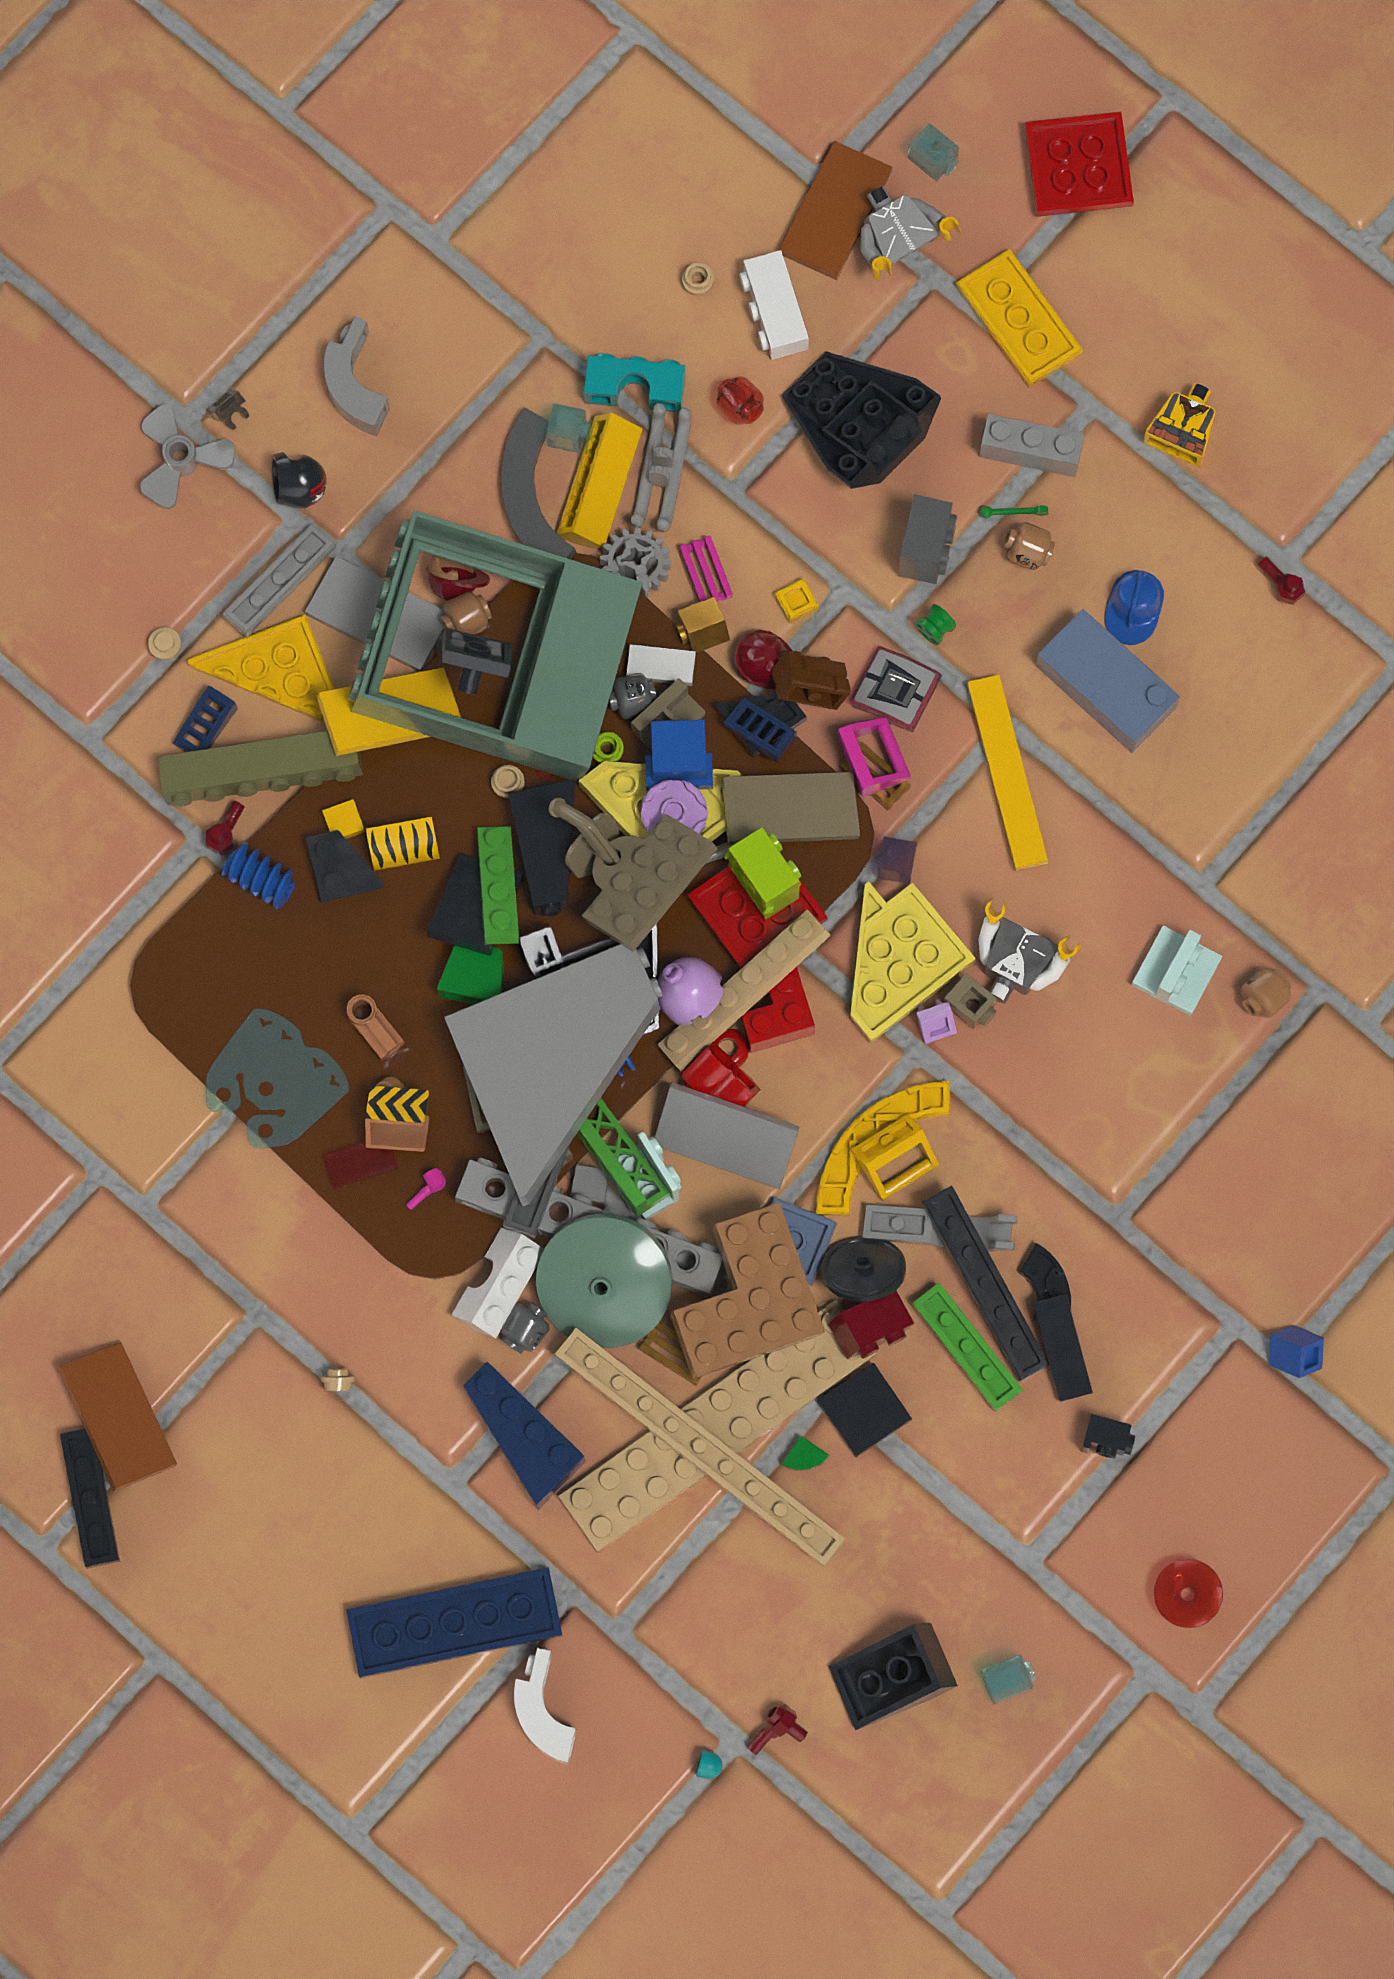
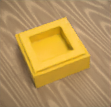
M804 578L775 592V598L790 624L819 609V605Z
M354 799L322 810L330 832L339 830L345 839L365 832Z

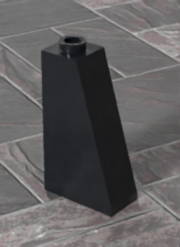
M573 779L508 793L535 915L542 914L543 917L559 915L562 913V909L568 908L570 870L565 863L568 849L573 844L574 825L561 817H553L549 813V804L555 798H562L566 804L575 808L576 790Z

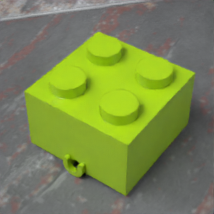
M763 827L728 848V852L724 857L729 859V867L766 920L799 899V887L801 886L799 878L801 874L792 860L786 862L780 851L783 848L773 833L767 835Z

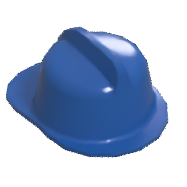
M1141 570L1129 571L1117 578L1112 587L1105 614V625L1107 631L1124 645H1137L1145 642L1152 636L1157 626L1164 600V590L1161 582L1154 575Z

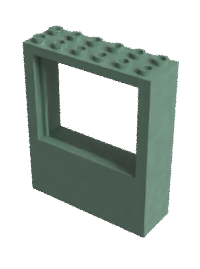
M413 510L409 520L403 518L401 527L398 530L394 546L400 549H394L386 570L385 577L390 578V581H384L376 604V608L382 610L381 612H375L369 627L367 639L372 640V643L366 642L357 669L362 670L363 673H357L348 700L354 702L351 712L579 782L590 768L643 582ZM420 551L540 588L499 729L379 692Z

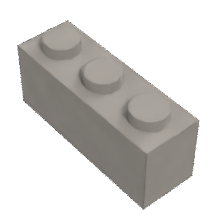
M988 414L981 443L980 457L1076 477L1084 434Z

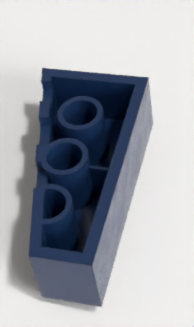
M486 1362L463 1385L464 1390L534 1505L539 1510L586 1462L585 1456L491 1364Z

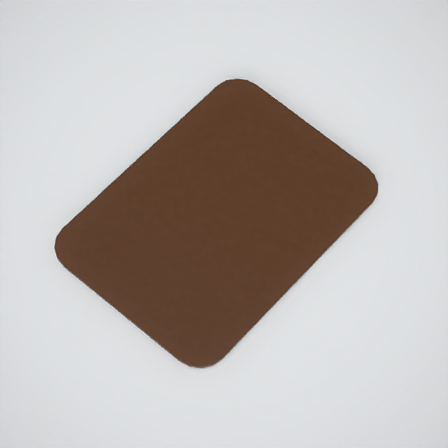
M575 553L571 560L599 569L604 567L600 565V559L592 555ZM515 580L511 582L488 605L492 618L488 619L487 629L476 634L511 643V668L508 678L482 672L478 693H464L457 689L463 667L442 663V652L422 670L427 671L444 667L461 718L499 729L540 588ZM641 592L639 593L615 679L626 676L630 644L692 651L689 642L682 644L676 630V624ZM703 650L696 653L692 686H688V695L705 710V716L701 720H705L706 754L712 753L713 769L739 771L741 776L837 773L798 736L777 763L762 752L753 758L735 733L724 726V719L715 709V705L719 702H738L743 698L753 697V695L707 652ZM653 682L657 698L672 684ZM608 702L600 733L612 732L621 738L624 752L617 762L645 764V755H652V751L632 732L631 722L635 718L622 719L617 710L611 711ZM426 737L361 751L364 775L355 776V779L351 781L339 782L335 779L323 781L321 785L314 787L305 786L248 842L247 854L250 855L255 849H259L258 860L260 862L269 855L271 857L270 868H273L280 862L282 863L280 874L284 875L289 869L293 870L292 881H296V886L285 905L281 909L276 910L273 907V901L270 903L263 902L262 894L256 897L251 894V887L247 890L241 889L239 886L240 880L236 883H231L228 880V874L221 876L222 868L148 941L135 960L130 988L135 1012L148 1031L378 1253L408 1275L436 1280L462 1274L483 1260L499 1230L504 1228V1220L455 1202V1196L469 1160L477 1162L479 1158L487 1159L498 1165L497 1170L509 1174L492 1132L477 1134L463 1069L464 1064L444 1018L474 1004L443 999L438 996V984L454 945L427 937V929L460 854L479 859L477 828L511 826L514 869L524 872L523 881L516 895L519 933L548 923L551 926L560 953L606 937L607 935L588 924L582 917L583 913L601 893L600 888L595 883L593 874L578 878L570 871L568 908L562 909V913L552 917H543L542 914L535 915L509 798L497 795L491 784L494 771L503 765H513L520 769L525 781L523 790L570 779L554 775L549 780H543L537 776L536 769L434 737ZM607 744L601 748V751L604 754H610L614 748ZM593 757L586 774L600 765ZM539 770L541 775L543 776L551 775L550 773ZM574 781L576 790L575 809L591 819L600 813H604L579 787V782ZM856 790L860 837L858 839L780 842L783 848L780 851L781 855L787 862L792 860L801 874L799 879L824 913L857 880L870 860L874 829L869 808ZM354 799L365 832L346 840L383 882L384 888L321 903L306 838L330 832L322 810ZM432 817L440 859L374 871L366 833L367 828ZM575 826L573 830V843L581 834ZM619 829L618 838L621 836H625L623 832ZM727 830L712 841L715 846L728 842ZM724 857L705 864L657 922L658 977L668 964L682 957L700 958L711 965L723 979L720 983L721 986L740 970L690 902L687 895L728 867L729 859ZM519 943L495 944L494 948L502 949L504 954L503 993L538 979L527 966ZM364 994L370 996L380 1012L405 1042L397 1052L383 1061L348 1020L347 1005L351 998L356 995ZM360 1005L354 1009L353 1015L357 1019L363 1020L371 1015L372 1010L368 1006ZM661 1008L659 1010V1029L643 1034L629 1055L636 1070L632 1071L626 1064L623 1065L624 1076L620 1077L616 1074L601 1096L618 1122L674 1066V1063L658 1044L679 1025L670 1020ZM394 1076L401 1083L403 1082L405 1088L429 1091L426 1113L429 1116V1128L425 1151L366 1148L365 1116L370 1086H376L384 1078ZM595 1105L587 1117L588 1119H598L599 1108L597 1105ZM603 1115L602 1121L608 1122L605 1116ZM600 1128L599 1135L601 1138L611 1129ZM577 1135L574 1136L569 1147L573 1159L561 1168L555 1186L589 1152ZM434 1168L441 1170L446 1179L445 1187L426 1196L416 1207L410 1210L406 1203L422 1188L427 1186L423 1175ZM491 1182L487 1185L486 1192L489 1196L497 1198L504 1194L505 1187L500 1182Z

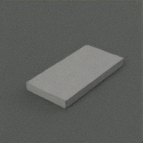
M336 556L307 606L305 615L366 645V642L372 643V640L367 639V634L375 612H381L382 610L376 608V604L385 580ZM408 592L389 657L421 672L445 631L440 621V617L444 616L443 609Z
M672 1082L655 1139L662 1149L780 1189L800 1126Z

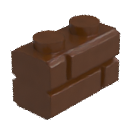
M798 651L785 652L772 670L774 683H776L777 699L837 710L851 692L849 680L846 679L845 663L832 661L828 657L816 658L802 655Z

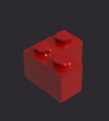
M797 967L767 993L771 1005L747 1011L741 1016V1023L750 1053L815 1035L814 1020Z

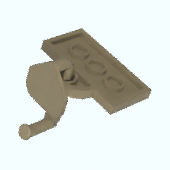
M555 798L549 804V813L553 817H561L577 827L581 832L567 851L565 858L567 867L578 878L593 874L595 883L601 890V893L583 913V919L632 952L635 951L717 850L712 841L666 813L645 839L634 835L618 838L619 826L612 816L607 813H600L591 819L566 804L562 798Z

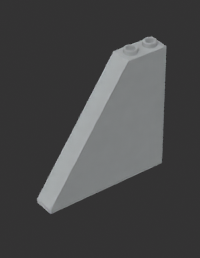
M620 944L444 1017L522 1206H526L531 1202L660 1010L658 998L663 995L656 978L649 979L645 968L649 967L650 964L643 948L635 949L632 952Z

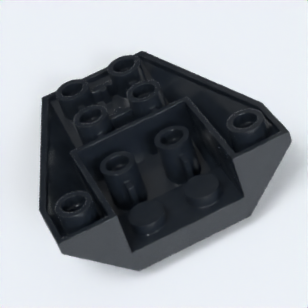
M827 351L782 395L784 402L827 471L850 489L880 484L926 438L941 400L938 393L917 378Z

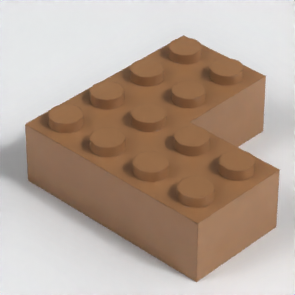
M780 1202L714 1225L712 1231L733 1291L674 1310L670 1314L692 1379L813 1339L825 1332Z

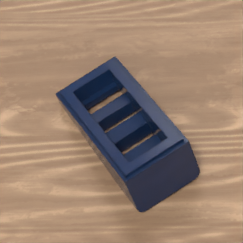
M208 686L173 741V745L184 752L210 749L237 711L236 703L218 690ZM212 701L223 708L221 713L209 706ZM204 712L216 719L214 724L202 717ZM198 724L208 730V735L205 736L194 729L195 725ZM188 735L202 742L200 748L186 740Z
M745 698L740 701L724 722V726L776 763L797 738V731ZM745 710L749 711L751 714L742 726L737 724L736 722ZM756 718L760 719L761 722L752 733L747 730ZM768 725L771 727L769 732L763 739L759 738V734ZM778 732L781 734V737L772 746L769 742Z

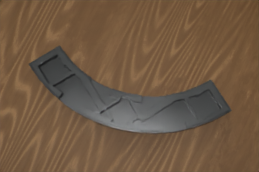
M524 407L511 430L504 450L501 486L506 513L514 532L523 545L571 559L576 550L564 541L546 521L538 503L534 481L535 466L541 448L553 426L548 420Z

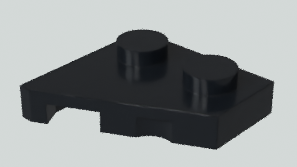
M771 693L767 697L753 696L745 698L792 729H795L807 720V716L797 703L779 700L776 693ZM740 701L732 703L719 702L715 705V709L726 721ZM745 710L736 723L742 726L751 713ZM756 718L747 730L752 733L761 720ZM766 725L758 737L763 739L771 727ZM777 732L769 744L772 745L777 742L781 734ZM735 734L753 758L761 753Z
M339 830L306 838L321 903L384 888L383 882Z

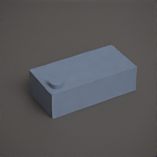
M1084 609L1037 655L1036 667L1131 753L1178 706L1180 696Z

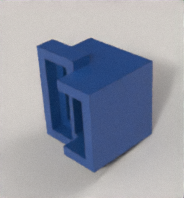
M705 720L651 721L652 755H645L646 791H650L653 786L665 780L690 782L699 790L713 789L712 753L706 754Z

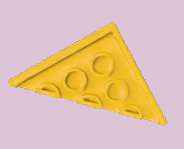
M306 615L187 659L189 666L195 670L325 723L317 696L319 692L335 688Z

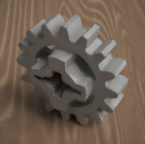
M636 527L634 534H629V531L625 528L621 538L615 534L611 535L612 545H603V553L605 555L600 556V565L604 566L601 569L643 582L640 591L645 597H648L649 588L652 587L658 592L660 590V581L667 582L668 580L667 571L671 570V560L667 558L670 556L669 548H662V537L655 541L652 539L653 531L651 530L646 535H641L640 527ZM623 549V550H624L623 554L620 555V556H617V557H616V560H614V558H615V556L617 555V553H618L620 550ZM655 569L653 574L648 577L649 570Z

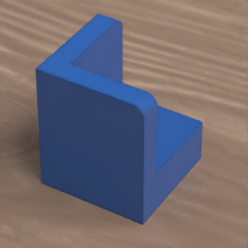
M1295 1325L1270 1334V1366L1298 1378L1322 1369L1324 1337Z

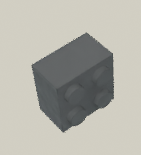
M914 494L900 553L899 577L937 585L939 574H946L950 545L946 544L952 545L957 520V515L952 514V502Z

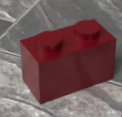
M896 1290L884 1298L863 1302L841 1312L828 1325L848 1360L859 1354L864 1359L880 1349L878 1345L885 1342L892 1346L907 1337L905 1331L914 1324V1321Z

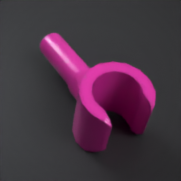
M434 1168L423 1175L427 1186L422 1188L406 1203L410 1210L416 1207L426 1196L445 1187L446 1179L441 1170Z

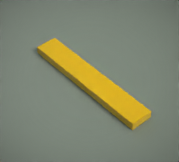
M1000 675L968 681L967 687L1015 871L1048 864Z

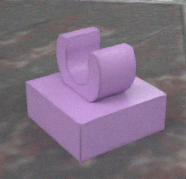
M937 999L935 1000L936 1006L925 1010L923 1005L918 1006L917 1018L925 1044L957 1033L953 1012L948 1002L942 1003L941 1000Z

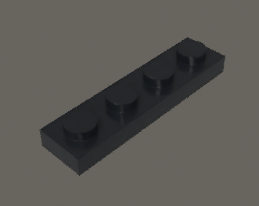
M85 1429L62 1433L60 1438L85 1568L89 1569L121 1562L103 1468Z

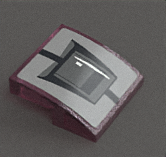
M878 645L850 700V704L853 708L881 718L887 717L890 725L914 732L942 675L940 672L912 658Z

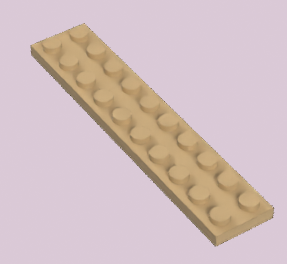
M835 1300L818 1312L825 1330L821 1336L751 1359L681 1410L735 1453L739 1454L876 1357V1353L864 1359L859 1354L847 1360L828 1325L838 1314L844 1311L838 1301ZM650 1431L558 1497L599 1553L707 1477V1475Z

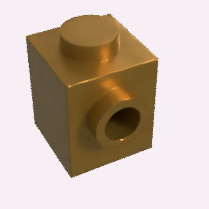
M715 597L691 604L677 611L681 623L676 625L677 633L682 644L689 642L692 651L698 653L730 641L725 618Z

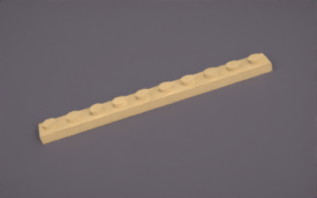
M575 1328L555 1353V1356L823 1567L826 1566L845 1542L843 1536L579 1329Z

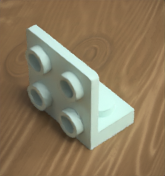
M643 1131L638 1134L639 1145L637 1148L670 1191V1196L641 1214L644 1220H648L680 1201L679 1190L682 1187L680 1185L681 1180L673 1166L665 1167L662 1162L664 1161L662 1156L664 1153L654 1136L648 1139ZM629 1155L619 1156L618 1161L626 1172L635 1173L637 1167L635 1157ZM641 1167L640 1174L647 1175ZM638 1181L637 1187L646 1199L659 1192L653 1182Z

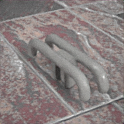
M657 403L653 407L651 429L631 523L635 528H641L644 525L652 486L665 487V493L657 528L660 532H667L671 527L691 426V411L686 407L679 410L677 431L672 451L669 448L660 447L666 408L663 404Z

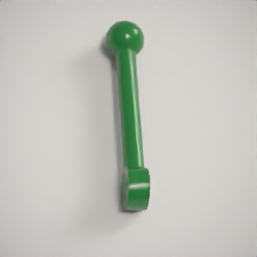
M1045 505L1034 508L998 509L983 506L980 509V515L986 519L992 515L1036 514L1044 516L1049 514L1048 506Z

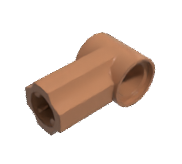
M362 994L351 998L347 1005V1016L350 1024L359 1031L382 1061L392 1056L405 1044L403 1039L380 1012L370 996ZM360 1005L368 1006L372 1010L371 1015L363 1020L357 1019L353 1015L354 1009Z

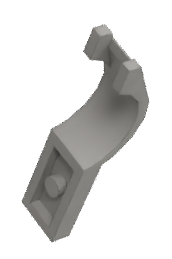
M866 1204L863 1238L946 1248L925 1209ZM998 1214L993 1217H970L988 1252L1015 1250V1243L1011 1242L1012 1224H1017V1216Z

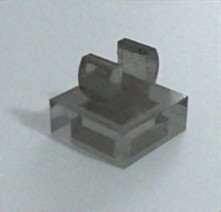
M229 389L206 409L213 420L223 421L224 425L232 430L237 428L231 420L233 413L238 412L244 419L249 417L248 411L241 407L246 400L239 391Z

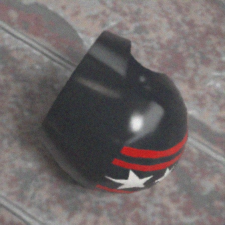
M284 452L272 455V483L277 504L292 508H308L322 498L326 490L327 478L324 468L318 461L307 455H302L300 460H291Z

